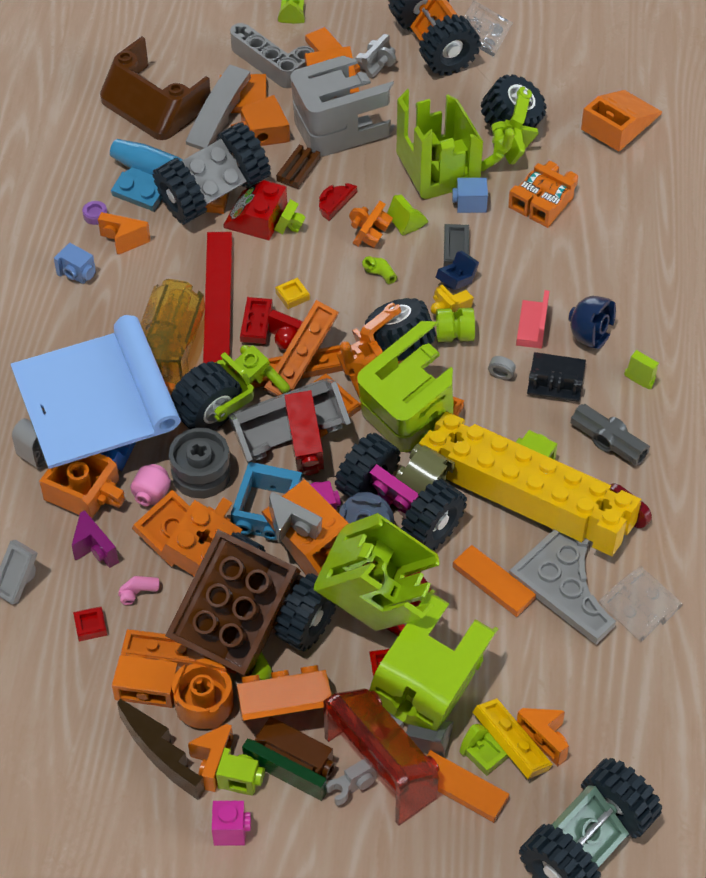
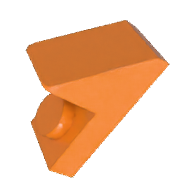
M101 212L98 218L100 236L115 239L117 254H122L149 243L150 232L148 222Z
M520 709L517 715V722L541 751L558 767L567 759L569 749L566 738L556 731L563 724L565 712L550 709Z
M225 724L188 743L190 756L202 760L199 775L203 777L205 790L216 792L218 786L216 773L224 747L230 749L234 740L232 725Z

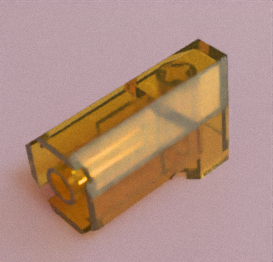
M166 279L162 282L161 286L157 284L153 287L140 324L164 381L177 384L189 371L188 357L205 310L204 294L199 290L197 294L192 291L193 286L190 283L173 279Z

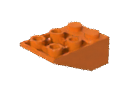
M626 90L600 95L583 109L581 130L619 152L662 114V111Z
M303 479L282 495V497L322 517L321 532L315 540L310 536L305 537L298 534L294 528L290 527L282 542L305 575L313 573L318 576L339 532L349 523ZM268 506L261 513L275 531Z

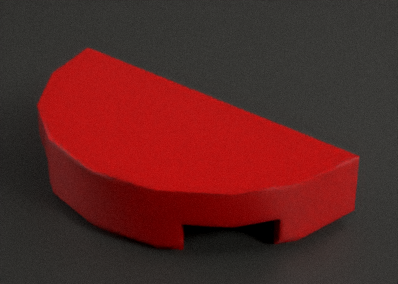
M345 183V186L334 187V185H331L323 190L319 197V210L322 216L330 221L357 193V186Z

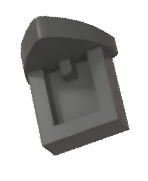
M444 720L438 731L409 724L405 734L408 749L427 754L431 750L444 757L454 722Z

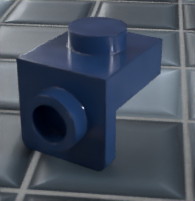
M458 251L453 264L439 268L435 278L443 282L444 286L449 289H459L472 283L479 262L465 252Z

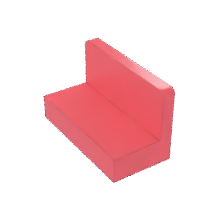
M544 290L543 302L522 301L516 346L542 349L550 291Z

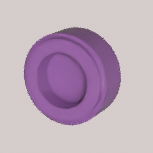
M100 201L88 202L82 209L85 222L92 225L99 224L98 218L101 212L108 213L106 205Z

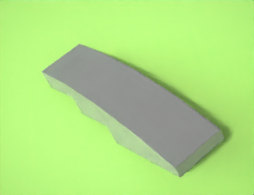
M233 65L227 67L198 114L186 139V145L202 150L215 142L218 138L217 135L230 122L229 114L240 101V92L251 79L250 71Z

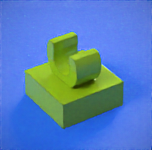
M289 200L274 229L275 231L283 235L288 226L291 231L298 233L306 217L301 213H294L299 205L297 202Z

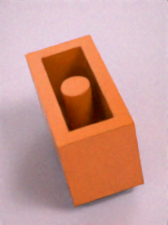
M136 654L129 656L120 655L112 682L114 699L173 708L172 681L174 675L179 670L178 663L165 658L155 660Z

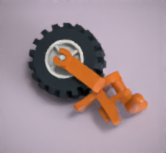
M403 298L383 304L368 316L361 332L357 328L352 330L356 343L350 345L349 342L344 341L340 344V351L337 352V357L343 372L350 376L359 398L357 376L361 369L419 322L432 321L427 306L422 300ZM432 328L398 356V363L406 359L422 345L433 343L436 336L435 328Z

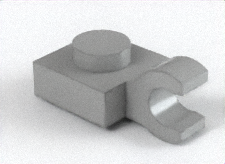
M368 756L344 770L343 776L330 780L326 784L327 793L335 789L342 792L335 797V804L341 805L345 803L348 799L349 791L353 793L358 789L364 790L371 786L377 778V764L371 756Z

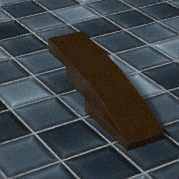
M120 699L117 702L120 718L136 744L150 761L173 783L198 800L205 792L203 777L187 768L186 753L171 744L169 728Z

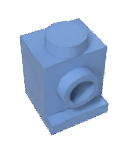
M72 243L65 246L54 257L56 273L60 277L65 274L69 279L84 284L87 280L92 279L96 273L93 255Z

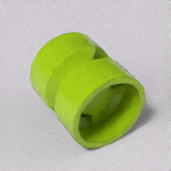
M451 308L436 309V321H439V324L436 325L437 342H452L454 338H458L460 342L475 340L473 308H458L456 312H453Z

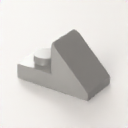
M274 492L270 494L269 511L278 543L282 541L290 527L294 528L298 534L305 537L310 536L316 540L321 532L322 517Z

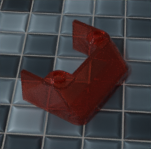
M362 688L338 692L323 701L325 739L330 742L341 733H344L396 794L395 822L398 826L437 799L438 771H440L437 762L432 756H426L382 706V701L375 691Z

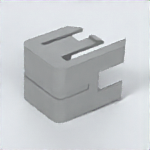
M345 56L336 57L293 71L290 77L294 121L307 148H311L313 153L319 151L320 156L323 157L390 136L395 127V124L391 125V119L373 125L369 115L358 118V114L388 106L390 103V89L394 81L350 94V89L370 84L371 81L364 72H358L357 75L349 77V66L357 64V60Z

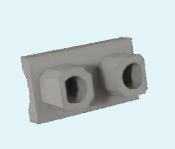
M383 34L379 40H371L367 47L368 51L365 54L359 53L355 57L360 69L365 70L370 78H374L384 66L390 67L396 62V51L390 46V36L387 34Z

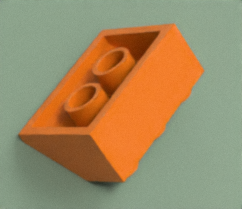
M318 665L302 667L300 668L301 674L290 676L289 670L271 672L272 679L260 680L259 675L241 677L242 683L236 684L241 720L334 706L326 670L319 671Z

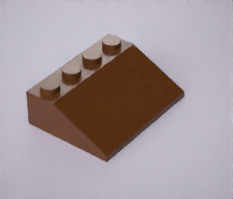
M218 529L165 636L242 675L250 676L272 632L277 617L281 613L280 609L282 605H285L286 598L291 593L301 570Z

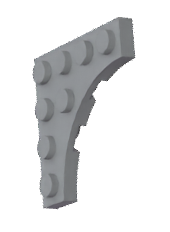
M553 530L510 569L509 574L533 591L539 601L597 645L615 627L616 620L600 606L594 595H591L586 583L585 555L591 541L585 538L583 542H579Z

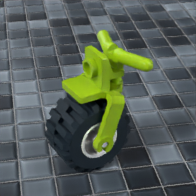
M514 74L500 77L482 99L481 113L485 116L484 120L490 124L492 129L494 151L491 156L482 161L481 172L498 163L504 156L509 164L514 165L523 156L529 144L539 134L538 129L535 127L546 114L545 98L540 94L541 91L524 77L520 76L519 78Z
M243 345L240 348L241 355L235 361L224 352L221 355L223 360H218L215 363H202L198 367L192 368L176 384L171 397L180 420L189 429L208 428L214 431L229 419L228 416L253 400L254 386L251 383L254 380L260 384L263 381L262 378L267 376L282 393L289 392L290 385L270 365L268 358L254 345L250 347Z

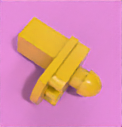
M444 285L436 287L433 296L435 303L430 307V311L436 315V309L451 308L453 312H456L458 308H471L474 297L467 290L452 295Z

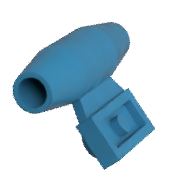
M121 139L114 140L110 147V156L130 169L121 173L111 189L112 196L155 212L162 200V196L158 193V187L154 183L153 170L174 158H178L180 161L183 159L143 143Z

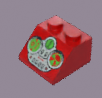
M263 180L243 190L223 227L269 241L287 206V186Z

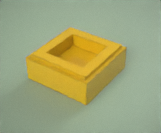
M298 277L275 287L276 294L287 309L310 300L309 292Z

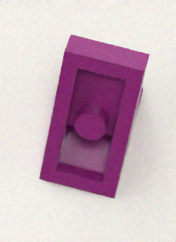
M85 510L81 512L72 541L74 560H78L92 551L99 562L103 560L109 568L119 563L115 545Z

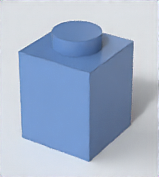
M457 178V188H452V203H457V213H487V178Z

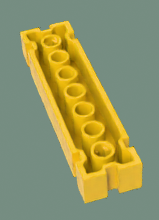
M446 411L435 423V431L429 430L419 442V445H426L455 462L453 473L448 471L446 479L579 542H583L586 538L593 542L592 548L607 555L613 556L622 544L623 536L628 535L637 522L641 498L623 490L619 493L610 491L611 485L481 426L476 424L470 427L464 425L465 419Z

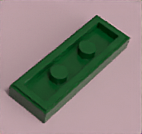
M247 738L243 744V754L258 760L259 767L265 768V772L320 801L324 799L327 794V779L252 739Z

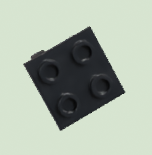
M534 352L527 394L579 402L586 360Z

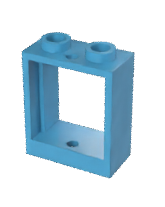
M254 462L248 463L230 514L231 522L243 529L241 534L262 536L268 540H277L275 531L263 515L243 511L251 487L285 494L302 481V472Z

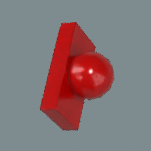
M272 309L268 315L269 332L275 334V343L278 348L286 351L303 321Z

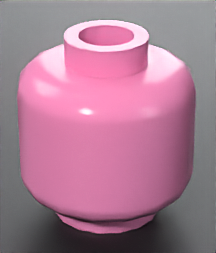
M156 464L141 467L130 486L131 493L134 495L136 502L143 506L156 505L167 494L171 486V480L168 472L163 467Z

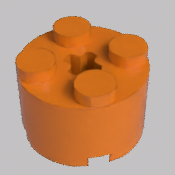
M211 659L194 660L195 663L182 666L174 675L172 693L177 717L185 724L198 729L214 730L219 728L232 712L234 706L232 681L222 664Z

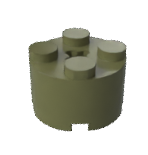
M417 444L410 453L409 458L411 460L406 468L402 466L395 476L419 494L421 491L426 490L428 484H433L434 480L439 481V479H443L449 483L446 475L448 471L453 473L455 462L426 445L421 446Z

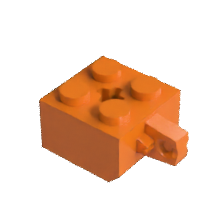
M100 453L48 469L39 481L45 501L78 515L85 510L93 518L104 503L120 508L125 501L124 490L116 487L119 481L117 464L111 458Z
M223 497L214 510L194 499L166 542L160 555L195 576L218 529L229 535H232L234 532L241 533L243 530L230 522L229 518L225 517L232 502Z

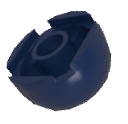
M589 296L581 300L576 307L570 310L568 317L569 322H571L570 326L573 336L580 343L588 347L600 349L604 346L610 336V333L606 332L608 326H614L616 303L609 298L600 296Z

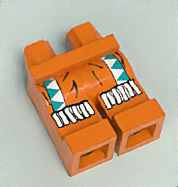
M548 161L544 166L537 163L534 170L527 175L525 180L519 186L515 185L509 191V208L526 217L530 214V219L548 228L568 202L570 203L574 198V189L578 184V175L572 171L567 172L564 176L559 174V166L552 161ZM520 200L525 202V207L520 206L518 202ZM540 211L546 213L545 218L541 217L538 213Z

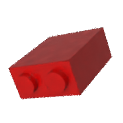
M312 391L285 394L286 415L296 469L304 475L316 474L319 470L324 469V460Z

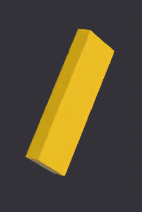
M497 698L475 707L472 713L527 779L549 771L553 765Z

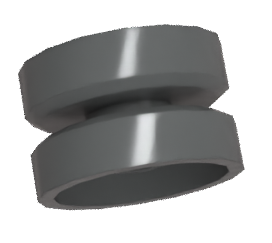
M194 428L184 431L175 437L169 449L171 476L175 487L182 494L191 498L205 499L217 495L226 488L231 478L229 447L222 435L208 428Z

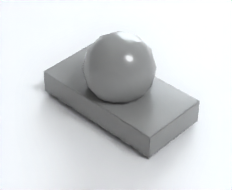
M17 540L10 541L0 566V597L11 604L19 602L25 584L34 578L36 573L34 562L38 554Z

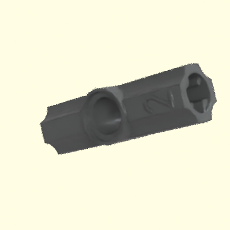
M586 404L579 405L571 417L570 423L591 436L594 444L604 452L612 450L635 466L640 465L649 453L650 446L629 433L626 425L616 417L608 419Z

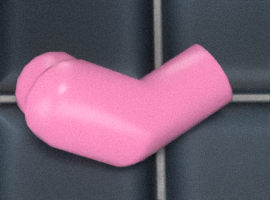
M132 577L119 589L118 595L121 603L124 605L133 604L136 599L135 596L140 591L157 592L159 589V578Z

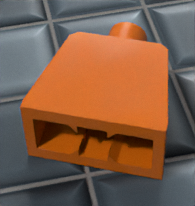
M275 95L242 107L241 122L247 125L250 131L252 130L255 133V138L259 139L261 146L290 142V125Z

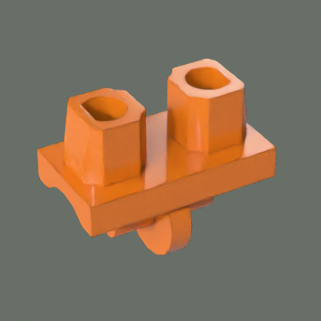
M379 201L370 216L367 207L353 208L349 214V218L352 221L351 226L353 228L361 227L353 244L359 247L363 241L373 248L376 246L383 234L372 226L375 225L385 232L393 220V217L383 211L385 203Z

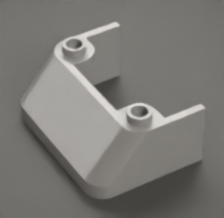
M329 378L322 379L230 414L228 417L247 461H256L267 456L266 451L270 447L291 440L286 415L285 394L311 390L318 428L321 430L327 429L329 433L343 427L342 423L345 425L350 424L351 421L336 381Z

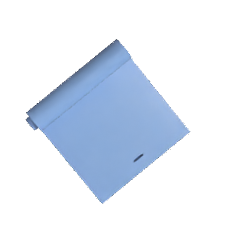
M121 316L114 324V333L10 364L48 469L172 431L180 424L181 420L139 319L136 316Z

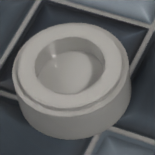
M502 356L493 357L488 366L489 372L494 377L502 380L511 379L516 369L513 361Z

